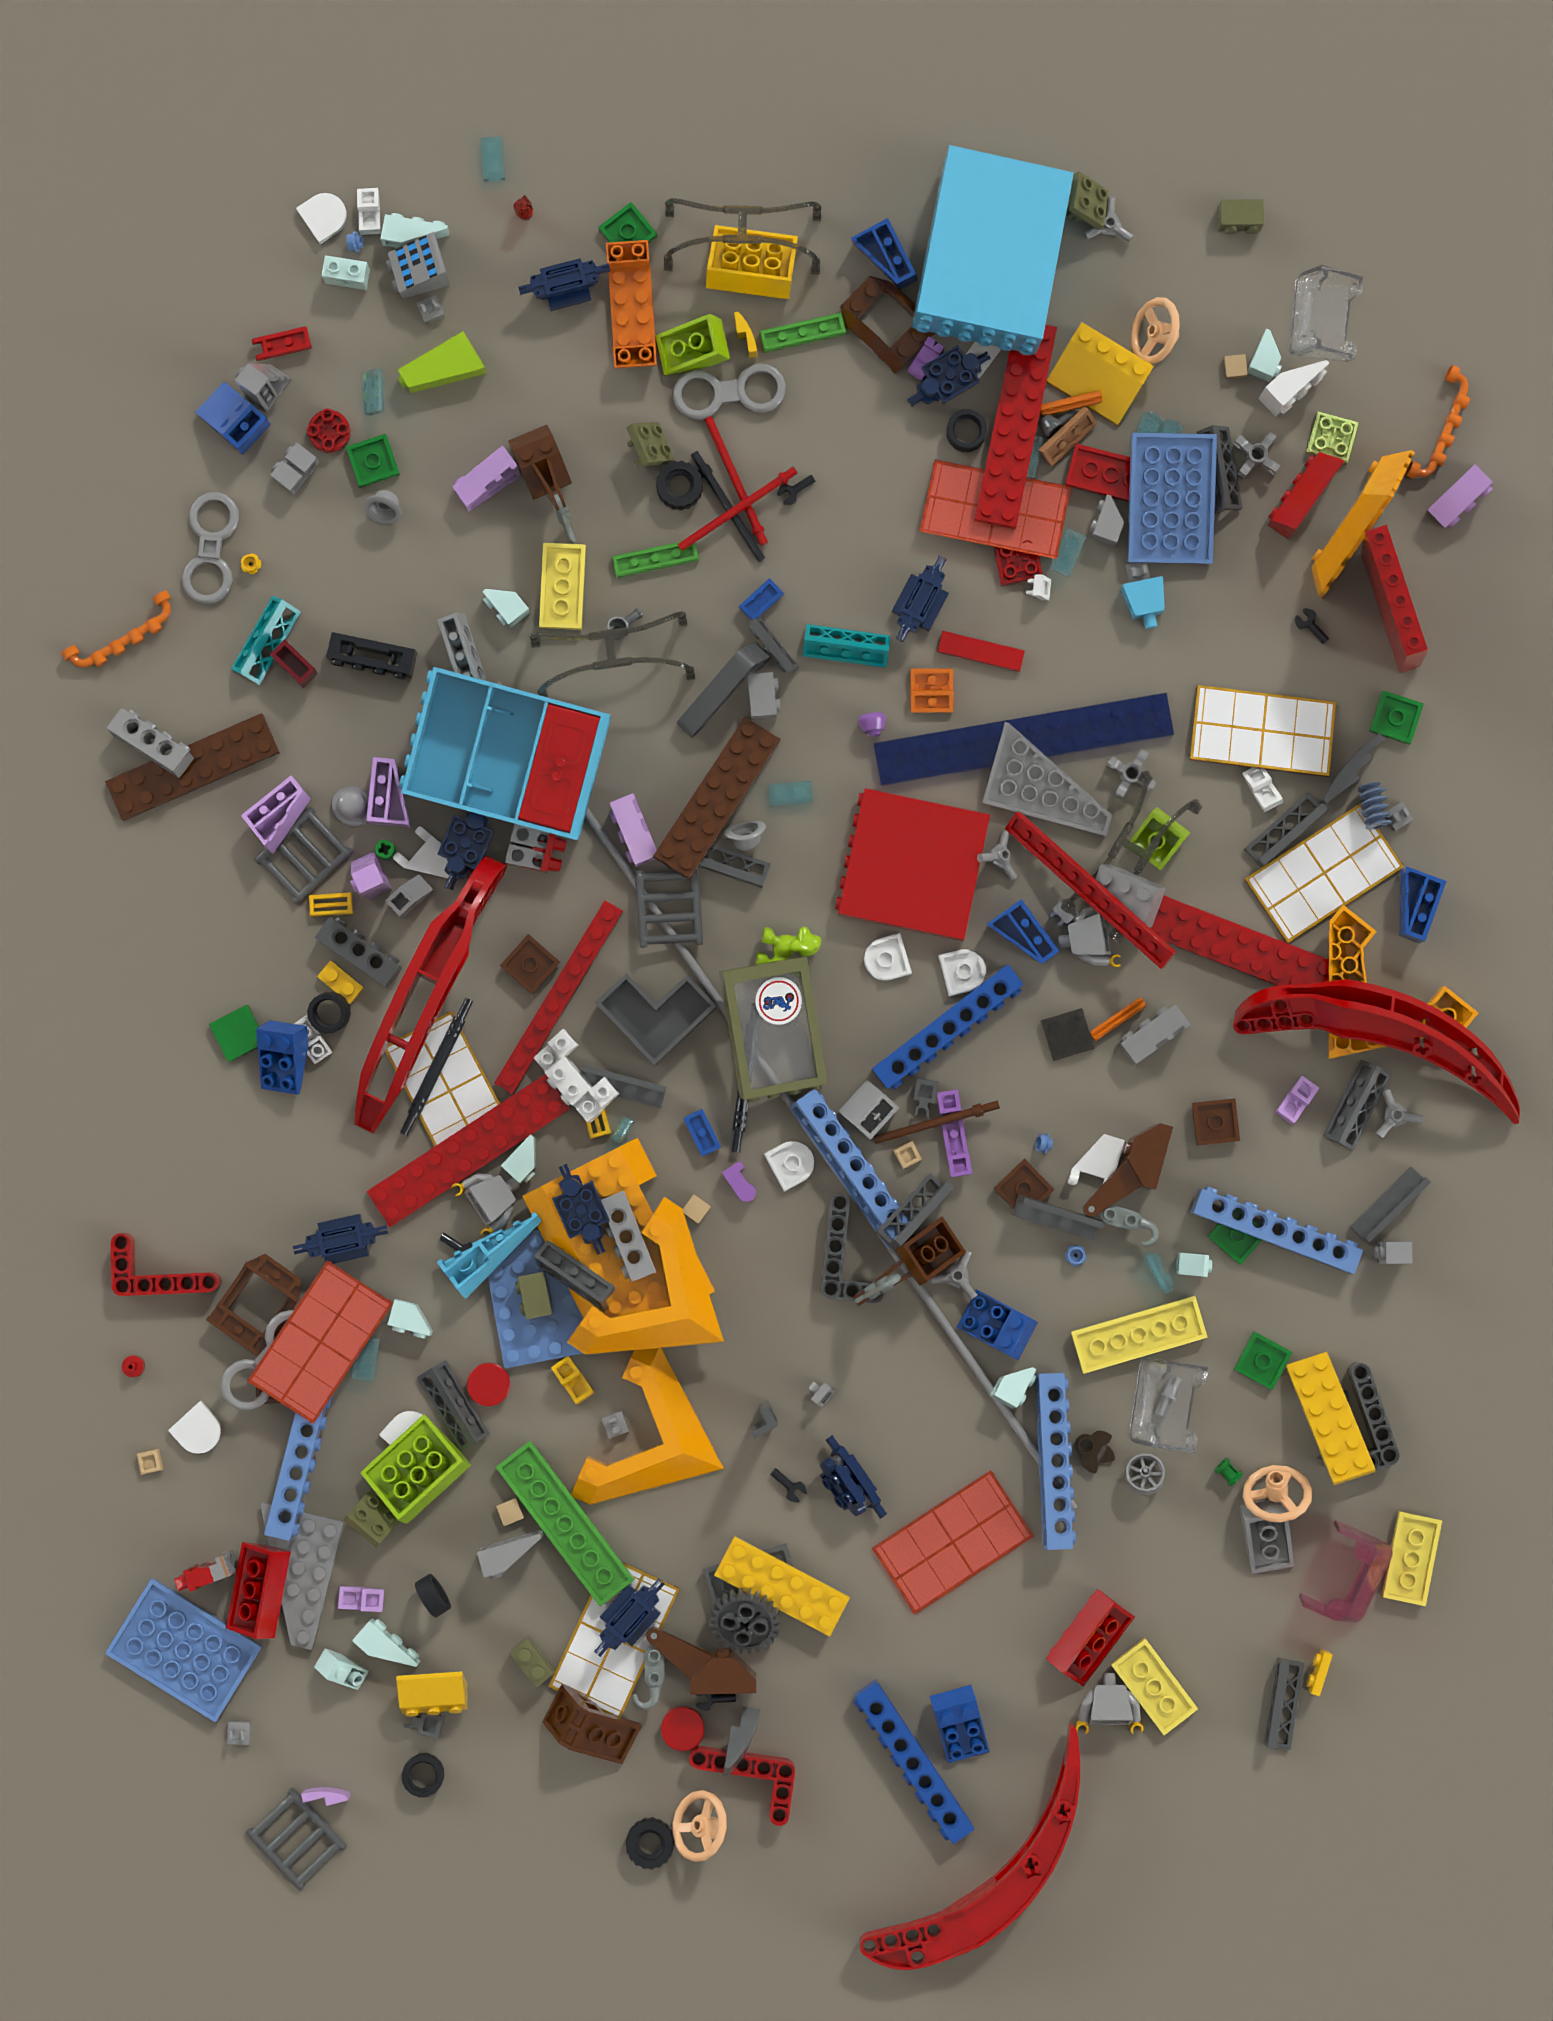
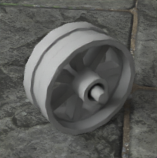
M1142 1453L1134 1456L1129 1461L1126 1467V1480L1128 1486L1137 1494L1147 1496L1155 1494L1164 1484L1165 1469L1158 1457ZM1144 1460L1152 1461V1464L1149 1467L1145 1466ZM1140 1461L1142 1468L1138 1469L1132 1465ZM1157 1464L1161 1472H1151V1470ZM1132 1470L1140 1475L1130 1479L1129 1472ZM1151 1477H1161V1480L1156 1484ZM1141 1480V1488L1135 1486L1133 1482ZM1147 1482L1153 1486L1152 1488L1144 1489Z

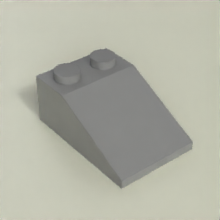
M1268 1500L1255 1503L1261 1510L1268 1513L1282 1514L1287 1512L1281 1502ZM1240 1505L1251 1573L1255 1574L1294 1567L1289 1521L1282 1523L1268 1522L1256 1517L1247 1509L1246 1505Z
M542 1529L481 1547L477 1551L484 1578L490 1576V1579H495L503 1576L510 1566L542 1538L544 1531Z

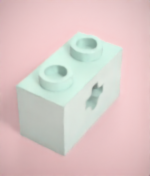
M325 255L322 278L325 284L367 290L370 274L367 262Z

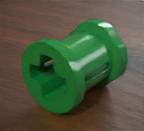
M386 839L378 841L375 847L376 854L385 861L392 860L393 856L397 853L395 845ZM385 845H386L388 848H391V849L388 850V853H389V854H387V855H385L383 852H381V851L384 850V847H383V846H385Z
M1229 1458L1222 1460L1214 1469V1472L1216 1474L1219 1473L1230 1487L1243 1475L1241 1471H1238L1230 1463Z

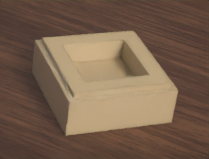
M1246 354L1224 356L1226 379L1247 377Z
M913 1141L893 1150L902 1169L922 1160Z
M693 1194L683 1208V1213L699 1224L711 1206Z
M159 1449L136 1454L141 1475L164 1470Z
M517 1497L496 1505L504 1526L525 1518Z

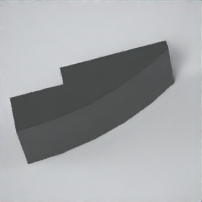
M743 1707L740 1727L731 1726L724 1776H728L745 1756L756 1731L760 1709Z

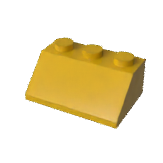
M462 1671L396 1676L399 1708L402 1714L406 1716H418V1713L438 1715L441 1711H449V1713L456 1714L461 1713L462 1710H468L467 1682Z

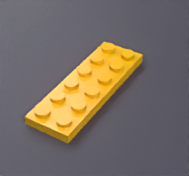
M1324 1352L1287 1364V1372L1333 1485L1374 1473L1376 1470L1328 1353Z
M735 1535L714 1576L739 1589L742 1588L746 1593L751 1588V1594L759 1591V1597L767 1595L766 1602L773 1600V1607H778V1610L829 1637L850 1599V1596Z

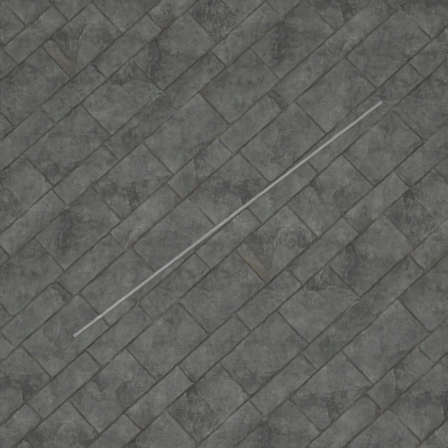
M587 807L585 819L636 890L634 872ZM645 902L653 915L662 914L655 902ZM669 922L659 923L667 935H677ZM673 943L727 1020L723 999L683 943ZM741 1026L742 1036H743V1042H744V1039H745V1031H744V1029H743L742 1026ZM756 1048L754 1060L772 1085L781 1084ZM788 1092L780 1093V1097L788 1108L795 1103ZM890 1247L887 1248L896 1262L901 1259L896 1250L893 1251ZM903 1262L899 1267L906 1274L909 1272V1269ZM913 1276L908 1278L990 1395L994 1386L923 1285L919 1286ZM992 1398L1039 1465L1037 1447L1008 1406ZM1055 1477L1052 1481L1055 1489L1060 1488L1062 1483L1058 1477ZM1071 1500V1509H1075L1077 1505L1074 1500Z

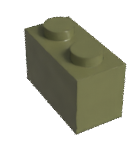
M1263 199L1220 201L1218 206V231H1224L1226 234H1234L1237 231L1255 234L1261 231L1264 225Z
M545 1271L519 1276L515 1286L517 1294L522 1296L523 1302L519 1303L521 1315H526L527 1320L554 1314Z
M527 1636L510 1651L512 1657L535 1687H538L555 1672L554 1667L530 1636Z

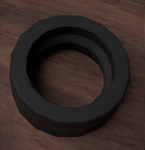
M963 409L956 412L950 418L946 428V437L949 444L961 452H972L978 449L983 444L987 434V424L984 418L978 412L971 409ZM962 419H971L978 425V437L970 443L959 441L954 434L955 425Z
M324 992L314 997L309 1003L307 1015L313 1028L327 1034L344 1028L349 1022L351 1011L348 1001L341 994ZM325 1000L334 1001L341 1010L339 1021L333 1025L324 1024L317 1015L318 1006Z
M428 1574L415 1582V1588L420 1600L433 1617L437 1618L451 1609L446 1592L432 1574Z
M419 1753L411 1757L405 1764L402 1772V1783L405 1789L411 1795L419 1798L435 1794L441 1787L444 1779V1767L441 1761L429 1753ZM421 1762L429 1763L436 1772L434 1783L427 1788L417 1787L411 1780L410 1773L412 1768Z

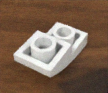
M308 1015L294 1023L307 1026V1055L314 1064L332 1053L320 1032L311 1026Z

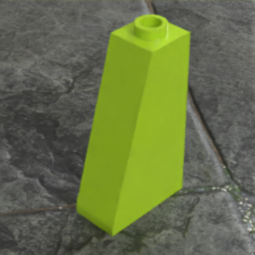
M464 331L399 368L400 377L397 379L403 389L408 388L410 393L481 376L487 372Z

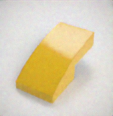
M734 312L737 339L746 338L749 358L757 357L755 339L748 323L739 312Z
M569 1355L551 1367L576 1405L595 1393Z

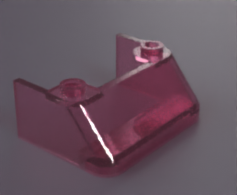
M1335 1520L1333 1524L1338 1533L1357 1541L1354 1546V1555L1363 1564L1345 1601L1334 1598L1325 1604L1300 1593L1299 1598L1303 1607L1332 1620L1358 1622L1364 1617L1389 1565L1393 1552L1387 1542Z

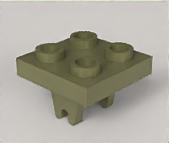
M1080 171L1074 173L1067 217H1073L1074 222L1084 220L1098 230L1103 228L1108 190Z
M659 422L635 423L626 427L631 438L627 445L628 447L634 446L640 458L635 462L636 466L670 464L675 460Z
M368 1491L343 1519L375 1548L380 1545L400 1522L386 1504L371 1491Z

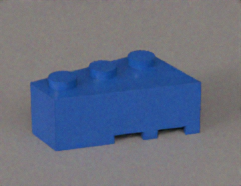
M888 218L851 237L852 243L900 290L918 280Z
M1407 866L1401 869L1400 937L1419 944L1425 942L1447 881Z
M1023 899L986 924L1041 964L1060 951Z

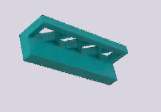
M272 596L231 670L260 685L274 661L270 654L268 657L262 658L261 650L263 647L269 646L271 653L286 639L301 611L286 601ZM285 608L293 612L287 621L282 619V613ZM280 627L281 634L279 638L273 640L271 634L273 629ZM259 664L260 671L255 678L249 672L253 665Z
M807 624L802 656L886 668L891 635ZM810 632L819 633L820 636L810 635ZM832 636H840L841 639H835ZM855 638H856V639H861L862 641H861V642H857V641H854L853 639H855ZM874 642H885V645H879Z

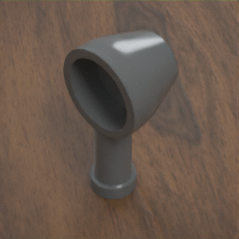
M1075 409L1070 410L1059 419L1051 415H1046L1042 418L1039 424L1047 439L1056 434L1077 414V411Z
M636 608L634 612L625 618L618 616L611 618L607 624L609 636L614 640L624 637L629 625L643 617L641 610Z

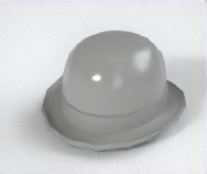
M378 491L374 496L368 497L364 503V510L367 516L376 523L391 524L398 521L402 516L399 500L391 491Z
M345 786L333 796V813L343 824L350 827H359L367 823L369 796L361 788Z
M762 821L740 823L727 828L724 831V836L732 839L733 845L737 849L742 851L752 850L761 842V834L766 829V824Z

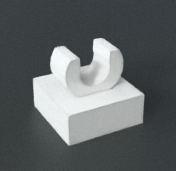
M1035 575L1034 579H1028L1027 583L1033 585V590L1026 591V594L1040 600H1049L1051 579L1044 575Z

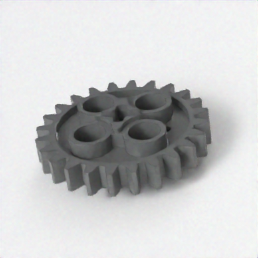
M740 1588L739 1593L736 1594L732 1589L730 1596L724 1593L722 1599L718 1598L716 1605H713L710 1615V1627L713 1628L712 1634L718 1635V1642L724 1640L723 1647L731 1645L732 1652L739 1648L740 1654H742L744 1649H747V1652L751 1654L754 1648L759 1653L760 1646L767 1649L768 1643L773 1644L774 1638L778 1637L781 1624V1616L777 1614L778 1607L773 1608V1600L766 1602L767 1595L759 1597V1591L751 1594V1588H749L747 1593H744L742 1588Z

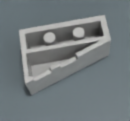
M248 363L245 367H241L235 379L246 398L265 412L270 409L292 380L272 364Z
M1111 864L1100 865L1096 880L1149 928L1152 927L1167 887Z
M1176 1004L1169 1008L1165 1005L1155 1012L1157 1017L1150 1021L1147 1018L1138 1025L1140 1029L1135 1033L1129 1031L1121 1037L1122 1042L1118 1045L1133 1065L1153 1053L1182 1030L1191 1026Z

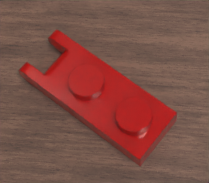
M307 326L251 340L252 345L261 344L263 353L255 356L256 361L312 349Z

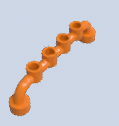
M1455 365L1450 366L1444 380L1452 384L1457 381L1460 384V390L1454 398L1453 406L1445 420L1443 431L1440 433L1436 448L1429 459V465L1425 469H1420L1421 464L1412 460L1405 473V476L1414 479L1416 476L1421 478L1428 477L1433 474L1437 466L1442 467L1447 455L1443 454L1445 446L1449 448L1454 441L1455 436L1451 435L1453 427L1457 429L1463 417L1458 415L1460 409L1465 410L1470 402V397L1466 396L1469 388L1468 381L1464 375L1459 373L1460 368Z
M162 591L152 598L156 606H162V613L149 619L145 624L129 631L120 639L112 641L108 646L92 653L86 659L78 658L77 655L80 652L76 645L61 652L62 657L65 661L70 660L75 666L80 668H86L93 664L96 667H100L107 662L106 656L111 653L114 656H118L125 652L124 646L131 642L133 645L142 642L144 640L142 635L148 631L151 634L159 632L162 629L160 624L166 621L171 613L169 603L171 596L168 591Z

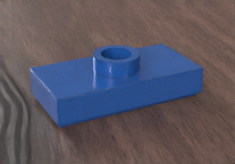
M769 578L738 607L752 621L754 618H759L784 593Z

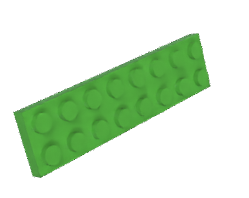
M531 1440L496 1466L505 1481L599 1606H602L635 1580Z

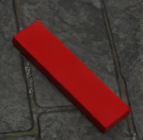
M942 631L937 652L1020 672L1025 650Z

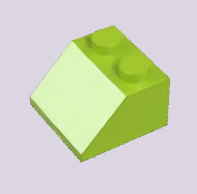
M1156 807L1127 845L1159 870H1162L1191 832Z

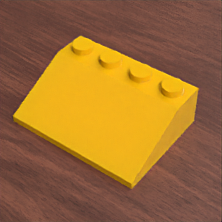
M715 225L707 266L706 288L789 299L798 236Z
M1081 322L1046 382L1070 397L1100 391L1102 403L1087 407L1118 426L1151 374L1154 366Z

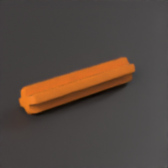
M1100 391L1044 403L1041 405V415L1045 417L1046 415L1102 403V395Z
M1142 998L1136 999L1090 1031L1091 1037L1095 1041L1099 1040L1144 1009L1146 1003Z

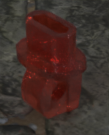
M526 195L513 204V209L520 219L527 221L533 216L532 203Z

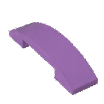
M958 1089L937 1093L940 1117L961 1111ZM963 1119L941 1125L951 1178L971 1175L972 1168Z

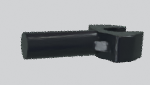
M810 475L794 486L782 484L777 495L789 492L790 497L783 501V505H792L796 503L797 493L816 481Z
M1304 608L1303 613L1308 617V621H1303L1301 617L1296 615V626L1299 629L1308 628L1324 644L1329 638L1316 625L1315 616L1317 614L1311 609Z
M443 1233L439 1239L456 1251L460 1250L463 1252L473 1247L472 1242L462 1245L446 1233Z
M777 1468L771 1472L770 1475L787 1489L788 1494L786 1497L791 1502H800L793 1494L795 1489H800L801 1492L807 1494L803 1482L792 1483Z
M696 1694V1696L704 1695L708 1699L705 1703L700 1702L696 1704V1707L704 1711H709L713 1703L736 1702V1694Z

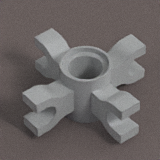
M1271 431L1261 444L1252 445L1242 435L1233 444L1235 448L1246 454V463L1237 473L1240 478L1244 479L1253 467L1262 466L1272 476L1279 469L1280 465L1267 457V449L1277 437ZM1252 452H1259L1262 459H1254Z
M1141 749L1134 762L1127 765L1112 756L1106 766L1119 772L1122 780L1114 793L1115 796L1122 799L1128 787L1135 783L1151 792L1156 782L1142 775L1141 769L1143 762L1149 754L1148 752ZM1133 769L1137 777L1135 779L1128 778L1126 770Z

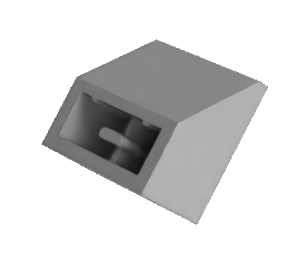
M866 1080L838 1112L865 1137L871 1140L899 1107Z

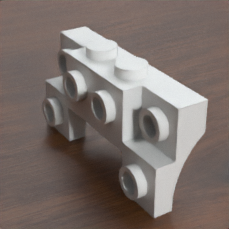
M562 1029L533 1058L549 1077L547 1082L553 1089L558 1088L562 1093L561 1099L568 1106L570 1104L574 1106L584 1119L591 1123L619 1095V1092L614 1089L606 1077L602 1078L596 1085H591L570 1058L567 1057L579 1045L565 1029Z

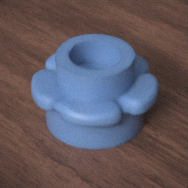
M353 231V234H347L346 243L348 250L360 252V248H363L364 245L362 236L358 235L356 231Z
M1045 1133V1135L1039 1134L1035 1143L1036 1151L1046 1154L1052 1149L1053 1140L1049 1138L1048 1133Z
M1071 1245L1068 1247L1067 1253H1065L1066 1261L1070 1262L1072 1266H1079L1080 1263H1084L1086 1260L1085 1249L1080 1245Z

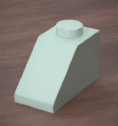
M1266 329L1263 333L1247 371L1249 374L1270 383L1273 376H1278L1282 366L1279 365L1281 355L1269 329Z
M532 1134L501 1165L519 1183L523 1181L528 1183L535 1175L533 1171L536 1169L535 1137Z

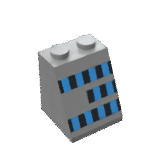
M434 232L388 252L390 260L386 261L389 273H394L393 288L395 293L400 294L401 299L450 286Z

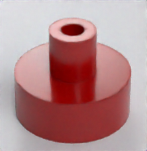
M137 1355L128 1356L122 1362V1371L128 1377H137L145 1369L144 1360Z

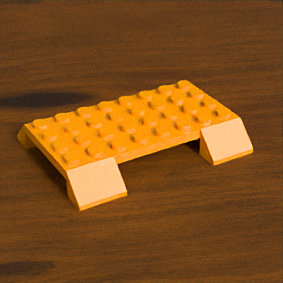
M638 1138L570 1171L571 1175L580 1176L583 1185L593 1181L601 1199L624 1191L641 1232L653 1212L639 1185L657 1175ZM563 1176L522 1196L531 1215L535 1212L542 1220L537 1227L545 1242L549 1240L615 1286L616 1290L606 1301L608 1309L605 1313L568 1288L582 1317L585 1316L591 1306L609 1318L670 1306L661 1257L656 1243L642 1235L656 1272L631 1282L630 1278L625 1279L621 1267L625 1265L622 1258L617 1259L613 1246H616L614 1238H609L605 1229V1226L608 1225L607 1222L601 1225L605 1236L600 1239L606 1251L601 1252L599 1255H597L592 1243L585 1244L581 1234L571 1239L569 1238L552 1198L563 1194L559 1183L564 1179ZM615 1210L611 1215L612 1221L620 1223L623 1220V1213ZM626 1230L622 1231L619 1235L622 1243H628L632 1238L631 1233ZM636 1251L629 1252L627 1256L628 1261L632 1264L637 1263L640 1258ZM699 1260L700 1267L710 1295L711 1293L715 1292V1290Z

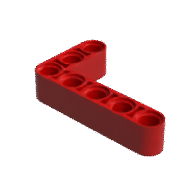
M118 1233L111 1239L112 1290L118 1296L213 1292L221 1286V1277L214 1272L135 1276L134 1238L128 1233ZM121 1237L127 1240V1245L124 1249L118 1245V1240ZM122 1258L128 1263L125 1270L119 1268V1261ZM208 1276L213 1277L215 1280L212 1288L206 1286L205 1280ZM187 1277L193 1280V1286L190 1289L184 1286V1280ZM165 1278L171 1281L172 1285L169 1290L163 1288L162 1282ZM144 1279L150 1283V1288L147 1291L141 1288V1282ZM122 1280L128 1283V1289L125 1292L121 1291L119 1287Z
M696 1746L690 1752L689 1762L697 1770L724 1773L725 1765H717L715 1758L718 1756L726 1758L727 1749ZM746 1752L742 1759L748 1762V1766L744 1769L737 1766L730 1774L773 1780L770 1820L776 1826L785 1825L790 1815L795 1779V1765L793 1761L788 1758ZM696 1753H702L705 1756V1760L698 1763L694 1760L693 1756ZM766 1762L770 1765V1769L762 1772L758 1769V1765ZM787 1765L792 1770L788 1775H783L779 1769ZM778 1788H786L788 1794L784 1797L777 1795L776 1791ZM781 1809L785 1812V1816L778 1819L773 1815L774 1811Z

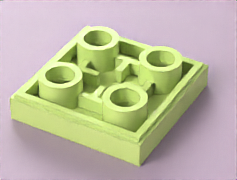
M1317 412L1306 454L1316 456L1319 452L1341 458L1344 460L1343 464H1347L1359 422Z

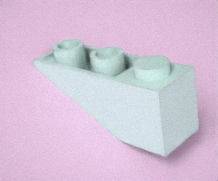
M392 213L391 215L385 214L380 239L383 246L399 248L432 232L435 233L436 239L449 236L450 232L448 225L441 221H433L432 223L426 222L419 217L409 219L404 218L401 214Z
M372 1618L352 1640L369 1656L414 1667L420 1663L419 1655L413 1649L404 1647L402 1645L403 1641L399 1636L394 1633L391 1635L385 1630L387 1628L386 1625L379 1619L375 1621Z

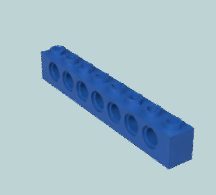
M1007 964L871 1070L886 1089L890 1087L893 1090L903 1083L901 1079L908 1074L911 1077L920 1070L918 1066L925 1061L928 1064L937 1057L935 1052L941 1048L944 1051L954 1044L952 1039L958 1035L962 1038L970 1032L969 1026L974 1022L979 1025L987 1019V1012L991 1009L995 1012L1005 1005L1004 999L1008 996L1013 999L1022 992L1020 987L1024 984ZM996 984L1004 986V995L995 994L994 986ZM979 997H985L988 1000L987 1008L978 1007L977 999ZM962 1010H968L971 1013L970 1021L965 1022L961 1020L960 1012ZM945 1023H951L954 1026L953 1034L948 1035L944 1033L943 1025ZM928 1036H934L937 1039L936 1047L930 1048L927 1046L926 1038ZM911 1049L919 1050L921 1054L919 1060L913 1061L910 1059L909 1051ZM895 1062L902 1063L904 1066L903 1072L900 1074L894 1073L892 1071V1064Z
M875 1679L854 1694L856 1698L853 1701L860 1713L862 1711L868 1716L866 1722L872 1731L875 1729L880 1734L878 1740L884 1749H890L893 1754L890 1758L896 1767L901 1766L905 1773L902 1776L909 1786L913 1784L917 1792H915V1795L921 1804L925 1802L929 1810L927 1813L933 1822L938 1821L942 1827L939 1831L946 1841L950 1839L952 1844L975 1830L972 1822L878 1681ZM880 1703L882 1709L879 1712L874 1713L870 1710L871 1704ZM891 1721L894 1723V1727L890 1731H885L882 1728L883 1723ZM899 1739H903L906 1741V1746L903 1749H897L894 1743ZM909 1758H916L918 1764L915 1767H909L906 1764ZM922 1776H928L931 1781L928 1785L922 1786L919 1784V1779ZM939 1794L943 1797V1800L939 1804H934L931 1802L932 1796ZM953 1813L955 1818L952 1822H945L943 1820L944 1815Z

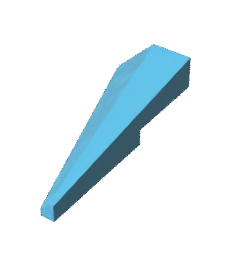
M534 1212L531 1218L523 1222L518 1220L513 1223V1227L505 1231L500 1229L472 1243L473 1247L463 1252L458 1250L454 1252L453 1257L445 1261L440 1259L437 1261V1264L466 1299L542 1220Z

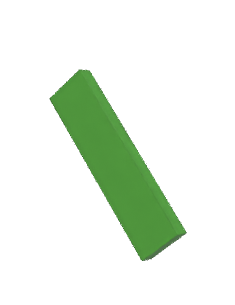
M841 312L761 330L759 334L763 351L768 353L846 335V329Z
M680 542L612 556L616 578L699 561L696 543L683 551L677 545Z

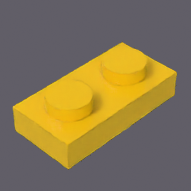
M331 960L317 976L333 991L346 998L349 1004L364 989L363 986Z
M1320 1649V1652L1315 1654L1313 1660L1315 1668L1313 1674H1309L1306 1682L1308 1691L1319 1697L1333 1656L1329 1651Z

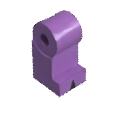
M928 337L909 367L908 373L922 382L926 376L921 367L943 354L944 346Z
M739 1161L722 1173L739 1199L749 1202L755 1198L756 1190L753 1185L747 1183L740 1171L744 1169V1166Z

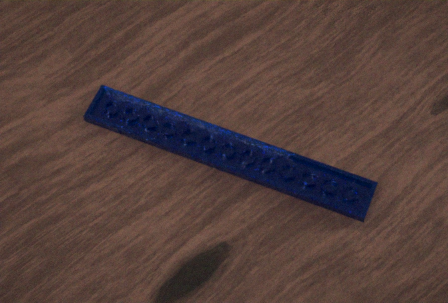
M1167 693L889 740L874 743L873 745L880 785L884 786L992 767L1005 722L1010 723L1047 757L1173 736L1174 730Z

